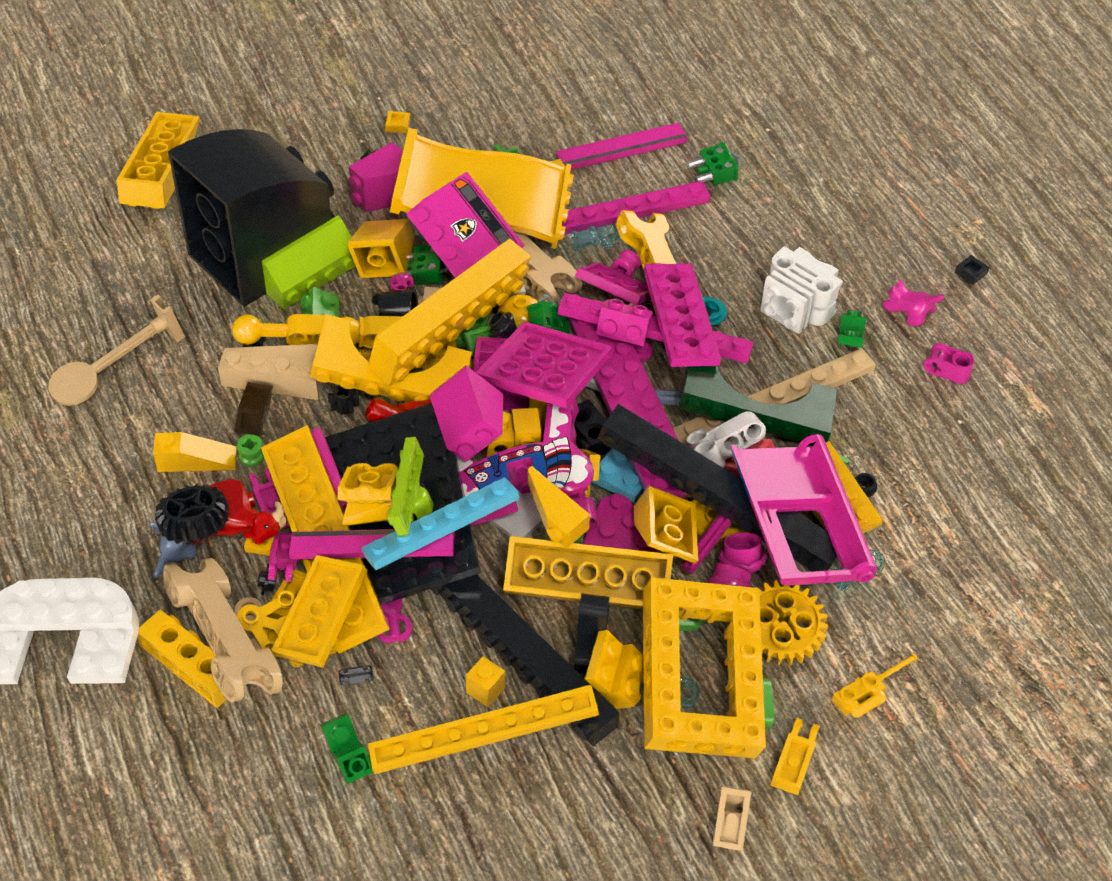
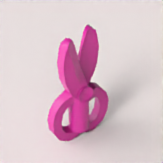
M402 598L382 604L381 608L386 615L385 618L390 628V636L381 633L377 637L381 642L387 644L395 641L405 642L412 634V623L406 615L401 614ZM399 621L406 625V630L402 634H400Z

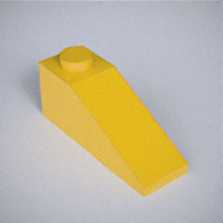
M183 432L155 433L153 455L157 472L236 470L237 447Z
M533 466L528 468V486L547 534L553 542L560 543L567 549L589 530L590 514Z

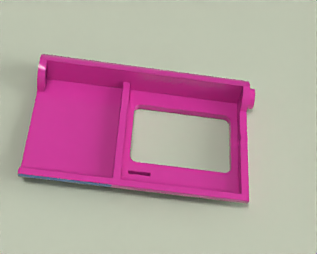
M808 436L800 442L798 447L737 449L736 445L730 446L782 585L848 581L867 582L874 578V574L878 570L823 436ZM816 442L814 446L806 447L810 443ZM818 511L821 514L842 570L799 571L776 512Z

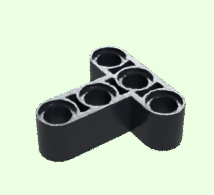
M581 593L574 669L577 672L587 673L598 632L607 630L610 606L608 596Z

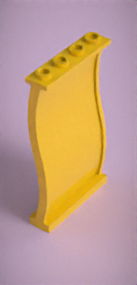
M408 128L393 193L391 213L399 214L400 211L408 213L424 198L465 172H468L514 232L547 241L552 244L551 248L556 249L558 240L563 241L565 227L562 226V222H566L568 209L564 207L569 204L571 192L567 191V188H571L574 177L573 174H570L571 164H566V167H562L527 155L453 147L419 136L417 134L418 130Z

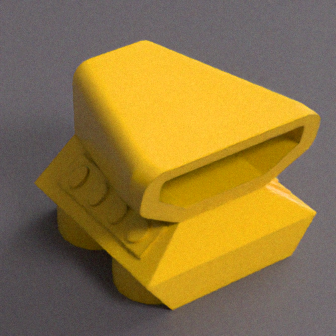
M358 463L347 467L338 486V500L348 502L342 525L350 526L388 520L387 513L391 509L392 490L396 486V470L399 467L390 463L381 464L377 467H371L366 463Z

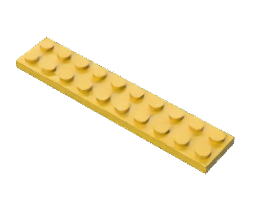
M308 425L261 447L292 532L350 530L349 526L342 525L344 512L339 505ZM337 558L338 560L364 565L362 558ZM302 559L307 573L314 559ZM366 573L334 643L335 649L339 654L390 629L368 573Z

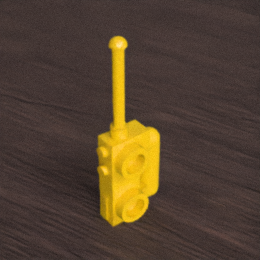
M911 654L910 657L882 674L876 675L873 671L866 672L863 677L856 678L853 683L834 693L832 701L845 716L851 714L855 718L861 717L886 701V695L884 694L886 686L882 683L884 678L909 663L915 662L917 656ZM870 696V698H868L867 700L863 701L862 703H860V704L858 703V702L862 701L863 699H865L866 697Z

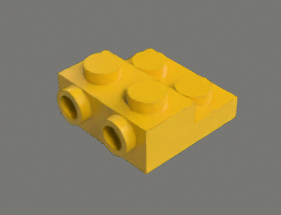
M608 630L599 631L585 680L616 709L635 707V704L641 699L639 690L641 681L644 679L643 654L633 644L622 645Z

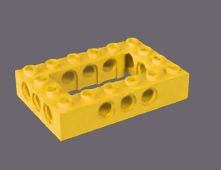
M651 577L643 590L644 749L756 759L766 747L759 588ZM679 617L685 621L691 618L707 620L708 623H713L714 621L730 622L724 631V640H727L725 665L728 666L726 692H729L727 716L681 712Z

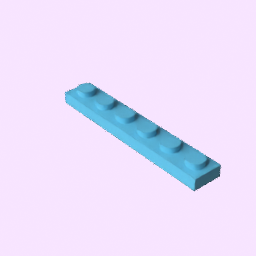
M504 477L412 522L409 535L398 536L396 531L362 547L363 555L372 567L378 570L520 499L518 490Z

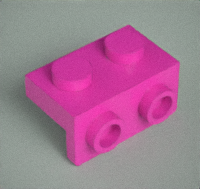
M618 299L606 300L601 307L596 335L644 346L653 311L648 310L647 307L642 305H626Z

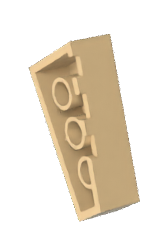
M318 344L225 348L218 365L221 386L245 389L247 382L273 386V394L319 400L324 383L310 377Z

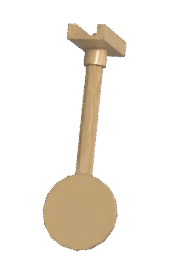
M159 294L150 299L158 317L150 321V325L93 364L71 362L58 368L49 380L48 390L52 398L62 405H78L88 400L95 393L98 387L97 374L154 334H159L166 330L176 342L185 338L172 308L165 306Z

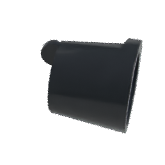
M408 286L403 290L375 293L372 296V302L379 305V316H404L418 306L415 286Z

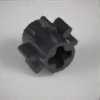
M338 385L334 386V393H328L331 411L336 410L341 415L353 413L354 405H360L357 389H346Z

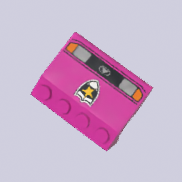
M465 172L427 196L406 213L455 278L508 239H511L521 248L525 246L468 172Z

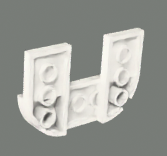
M101 578L31 579L18 581L0 591V684L18 683L34 631L81 630L67 675V679L71 684L125 683L138 636L139 618L127 593L119 585Z

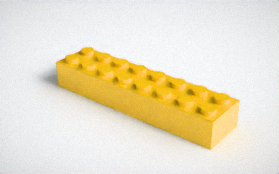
M508 239L375 337L368 368L389 386L397 380L402 381L410 370L414 367L419 368L422 366L426 358L430 355L438 354L443 345L447 342L452 343L463 330L472 328L476 320L480 317L485 318L492 308L496 305L501 306L512 293H518L524 285L522 282L524 276L529 271L528 264L531 256L511 239Z

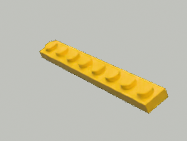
M584 686L369 743L368 749L374 774L390 771L599 715L592 686Z

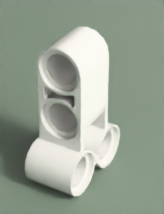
M744 412L708 432L705 429L696 430L689 434L686 440L690 448L724 467V460L733 456L730 449L731 445H736L737 449H746L763 439L766 434V428L754 413Z

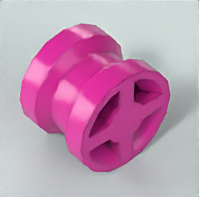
M623 250L619 258L612 263V269L630 277L641 266L639 256L631 250Z
M398 273L390 280L391 291L403 290L408 286H414V279L409 274Z

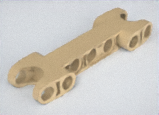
M515 232L525 245L522 249L531 256L528 264L529 271L523 279L525 290L530 296L538 301L540 298H543V294L547 293L550 299L556 303L558 295L555 288H561L572 294L581 290L582 280L575 277L577 271L569 262L561 256L551 259L525 234Z
M213 558L202 559L199 573L186 572L174 563L165 565L163 569V583L167 596L174 607L188 606L216 656L211 661V672L214 681L229 702L243 700V685L245 684L257 685L270 695L280 693L282 690V674L277 660L269 648L257 650L254 648L226 600L231 594L230 582L216 560Z

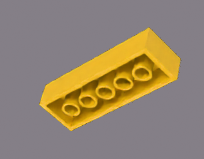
M510 536L503 591L509 595L579 603L581 593L608 596L610 606L643 610V590L650 578L671 579L673 554L572 543L566 549L560 543L549 540Z

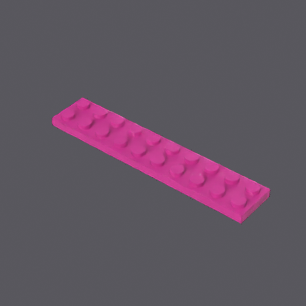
M568 317L569 326L575 336L613 346V355L593 377L609 414L613 412L617 404H620L678 440L633 344L596 335L597 324ZM631 461L644 491L648 486H651L682 499L691 497L682 490L674 488L669 482L659 476L651 474L643 466Z

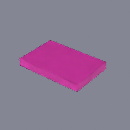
M599 262L577 269L575 277L635 305L651 300L647 284Z

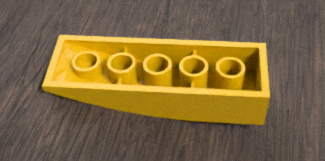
M164 112L155 113L116 179L119 204L147 206L154 209L166 207L175 190L168 151L195 138L200 116Z

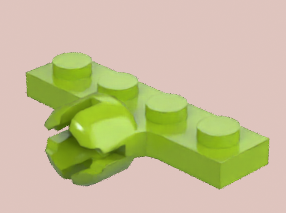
M416 437L405 438L404 447L400 451V467L396 470V486L392 490V505L387 513L388 522L394 527L398 536L409 535L411 522L414 521L413 514H416L419 520L431 514L433 510V501L428 491L421 487L419 482L424 454Z

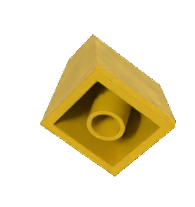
M409 219L363 222L347 244L360 278L392 277L398 273L406 274L415 237Z

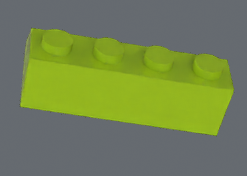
M340 216L334 217L262 260L266 293L283 309L296 304L302 299L304 294L309 293L313 286L320 288L356 266L347 245L352 236Z

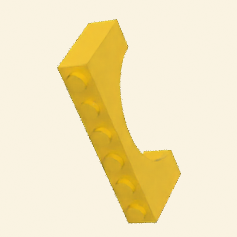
M326 314L310 377L322 383L330 382L346 389L362 390L369 395L386 396L397 402L429 400L430 394L465 365L469 367L472 352L447 346L444 356L434 366L424 371L408 373L402 381L397 380L389 386L368 368L369 361L355 348L350 336V320Z

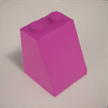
M393 142L349 166L350 198L354 205L359 206L365 212L391 207L403 150Z
M465 365L430 394L446 448L451 452L454 451L455 455L463 461L467 462L502 435L503 393Z

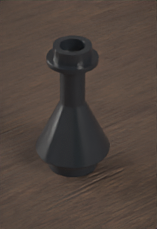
M499 311L489 322L491 327L490 333L496 337L509 338L517 329L511 312L504 313Z

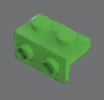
M313 286L309 293L304 294L301 299L300 307L302 308V314H328L339 317V295Z

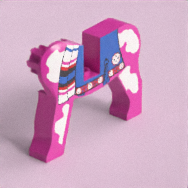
M576 398L567 408L558 407L550 403L547 404L543 442L513 447L488 456L478 462H474L472 459L465 462L457 456L465 496L504 477L521 494L531 493L528 486V468L533 466L568 497H585L584 491L588 490V486L593 480L594 469L590 459L575 446L576 431L574 423L579 413ZM516 501L472 522L471 525H478L517 512Z

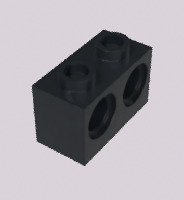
M588 399L578 404L579 413L574 423L576 445L579 449H587L602 456L612 449L597 439L603 424L606 422V418Z

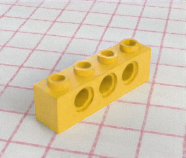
M161 609L139 627L137 636L139 645L216 708L227 700L219 690L212 673L206 674L208 671H211V661L216 656L210 645L207 647L203 644L193 630L187 631L174 615L170 614L168 616Z

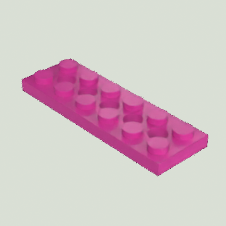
M692 263L645 264L644 274L670 367L720 366V352Z

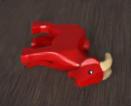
M229 478L209 485L210 487L216 486L218 491H222L229 505V521L225 523V528L218 529L217 535L211 534L209 537L234 536L243 533L244 538H251L255 544H261L275 536L285 527L287 519L284 515V507L280 502L276 501L274 503L276 508L274 513L267 511L258 512L252 508L256 506L252 491L246 493L243 482Z

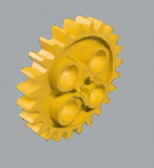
M777 580L774 581L772 588L765 582L762 588L763 591L759 589L760 617L769 620V622L765 623L760 621L762 654L767 655L766 662L769 663L774 657L776 658L777 665L780 666L782 659H786L789 666H791L794 658L799 663H803L804 655L812 658L813 650H820V642H824L826 637L824 633L828 629V624L825 623L828 616L822 613L823 604L815 605L818 599L817 595L808 597L810 589L807 588L801 592L799 591L800 585H795L794 588H790V585L780 587ZM779 603H786L790 607L784 608L780 606ZM797 623H804L808 627L802 628L798 626ZM782 637L786 639L787 642L781 643L778 640H776V638Z

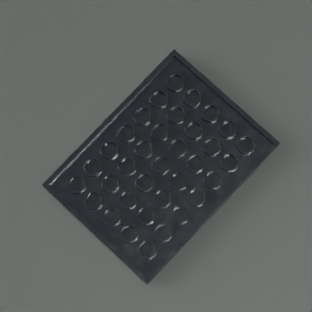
M432 402L325 437L341 479L347 467L358 463H366L371 467L390 463L400 467V451L404 447L405 438L416 437L424 454L419 482L420 486L428 491L433 501L432 513L465 497L457 456L454 451L451 452L446 448ZM413 514V515H414V521H413V522H415V521H417L418 519H417V517H416V514ZM388 520L349 526L350 530L394 529ZM471 523L455 531L453 556L402 557L378 570H375L366 558H362L380 605L481 573Z

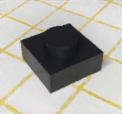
M970 255L956 266L955 273L974 285L988 274L990 267Z

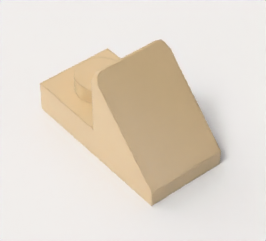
M722 786L717 809L713 846L743 851L751 791Z

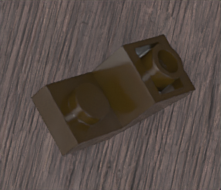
M247 382L238 407L235 432L257 436L262 435L265 411H269L273 386Z

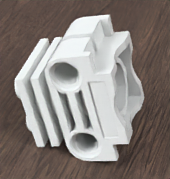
M784 246L772 258L770 276L765 279L760 311L797 334H800L802 328L805 329L808 323L816 326L824 325L837 311L835 310V300L838 297L839 288L843 284V281L837 278L839 270L830 264L815 259L801 247H798L793 252Z

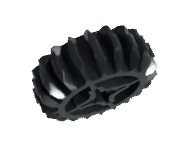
M198 483L190 487L186 485L182 489L176 488L174 493L168 492L166 498L160 499V504L156 506L155 521L159 532L168 541L174 540L176 544L184 541L186 545L191 541L198 543L200 539L205 538L208 540L211 534H218V529L225 528V523L229 521V505L223 492L218 491L216 486L210 487L208 484L200 486Z

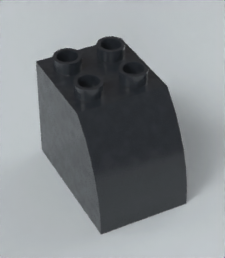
M244 129L224 130L194 138L168 151L187 253L243 307L267 294L262 260L335 217L330 210L329 200L334 195V188L328 176L320 170L315 173L304 165L300 153L293 146L284 148L267 133Z

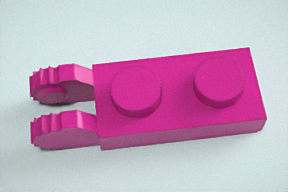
M269 469L264 470V477L268 483L259 485L258 478L254 473L248 474L253 495L260 512L274 513L276 511L274 503L276 501L281 503ZM288 520L284 528L290 527Z
M278 532L275 535L269 556L268 580L275 581L277 569L285 570V580L292 582L294 569L297 568L298 559L291 560L289 556L292 533Z

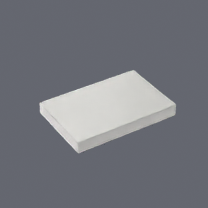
M518 490L520 498L516 500L518 511L490 520V522L509 537L526 538L542 525L543 521L532 493L521 494Z

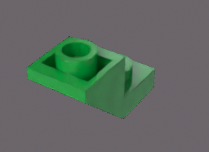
M848 310L847 314H841L838 344L863 347L866 317L861 316L862 312Z
M347 713L320 724L328 748L347 784L374 773L365 746L358 741L351 719Z

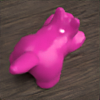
M900 279L896 285L889 289L888 295L890 300L883 302V308L891 312L903 311L907 314L906 322L908 325L920 326L925 323L927 314H932L937 310L935 303L941 302L944 299V295H930L926 292L909 290L905 287L903 280Z

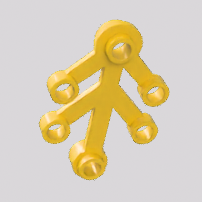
M284 590L278 594L277 599L261 607L246 605L238 611L237 618L246 632L253 633L261 649L273 647L275 643L269 641L263 628L274 631L278 637L288 614L279 619L267 616L281 608H291L294 603V595L292 592ZM287 596L291 601L283 603L281 598ZM253 614L256 619L248 621L246 615ZM334 645L332 647L330 654H335L338 652L335 649ZM288 659L289 664L296 668L304 664Z

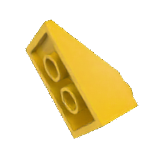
M648 486L634 505L635 527L648 546L696 564L698 562L695 503Z

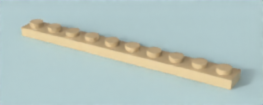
M861 348L747 397L768 404L796 402L808 394L813 382L835 388L873 372L876 364ZM700 416L674 427L673 430L678 440L689 447L686 440L689 434L700 429H705L708 432L725 423V421Z

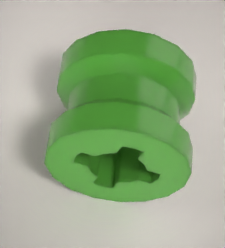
M248 434L238 440L239 460L244 466L255 467L263 462L264 455L261 450L263 442L260 437Z

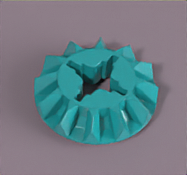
M702 297L705 308L711 314V316H708L711 327L713 325L720 326L721 322L726 320V306L716 298Z

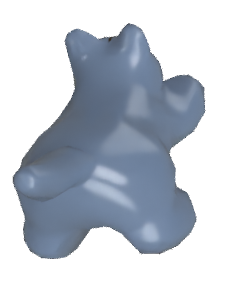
M156 522L150 523L151 527L156 528L155 534L161 535ZM161 535V555L153 572V578H158L163 573L164 566L168 561L178 563L185 559H193L198 551L193 541L187 545L184 541L176 544L174 540L168 541L165 536Z

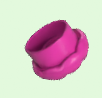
M740 532L726 537L724 547L719 553V559L721 564L735 566L750 573H755L765 565L767 554L762 547L760 536L754 533Z
M720 563L715 564L713 577L708 578L706 583L752 587L750 585V572Z

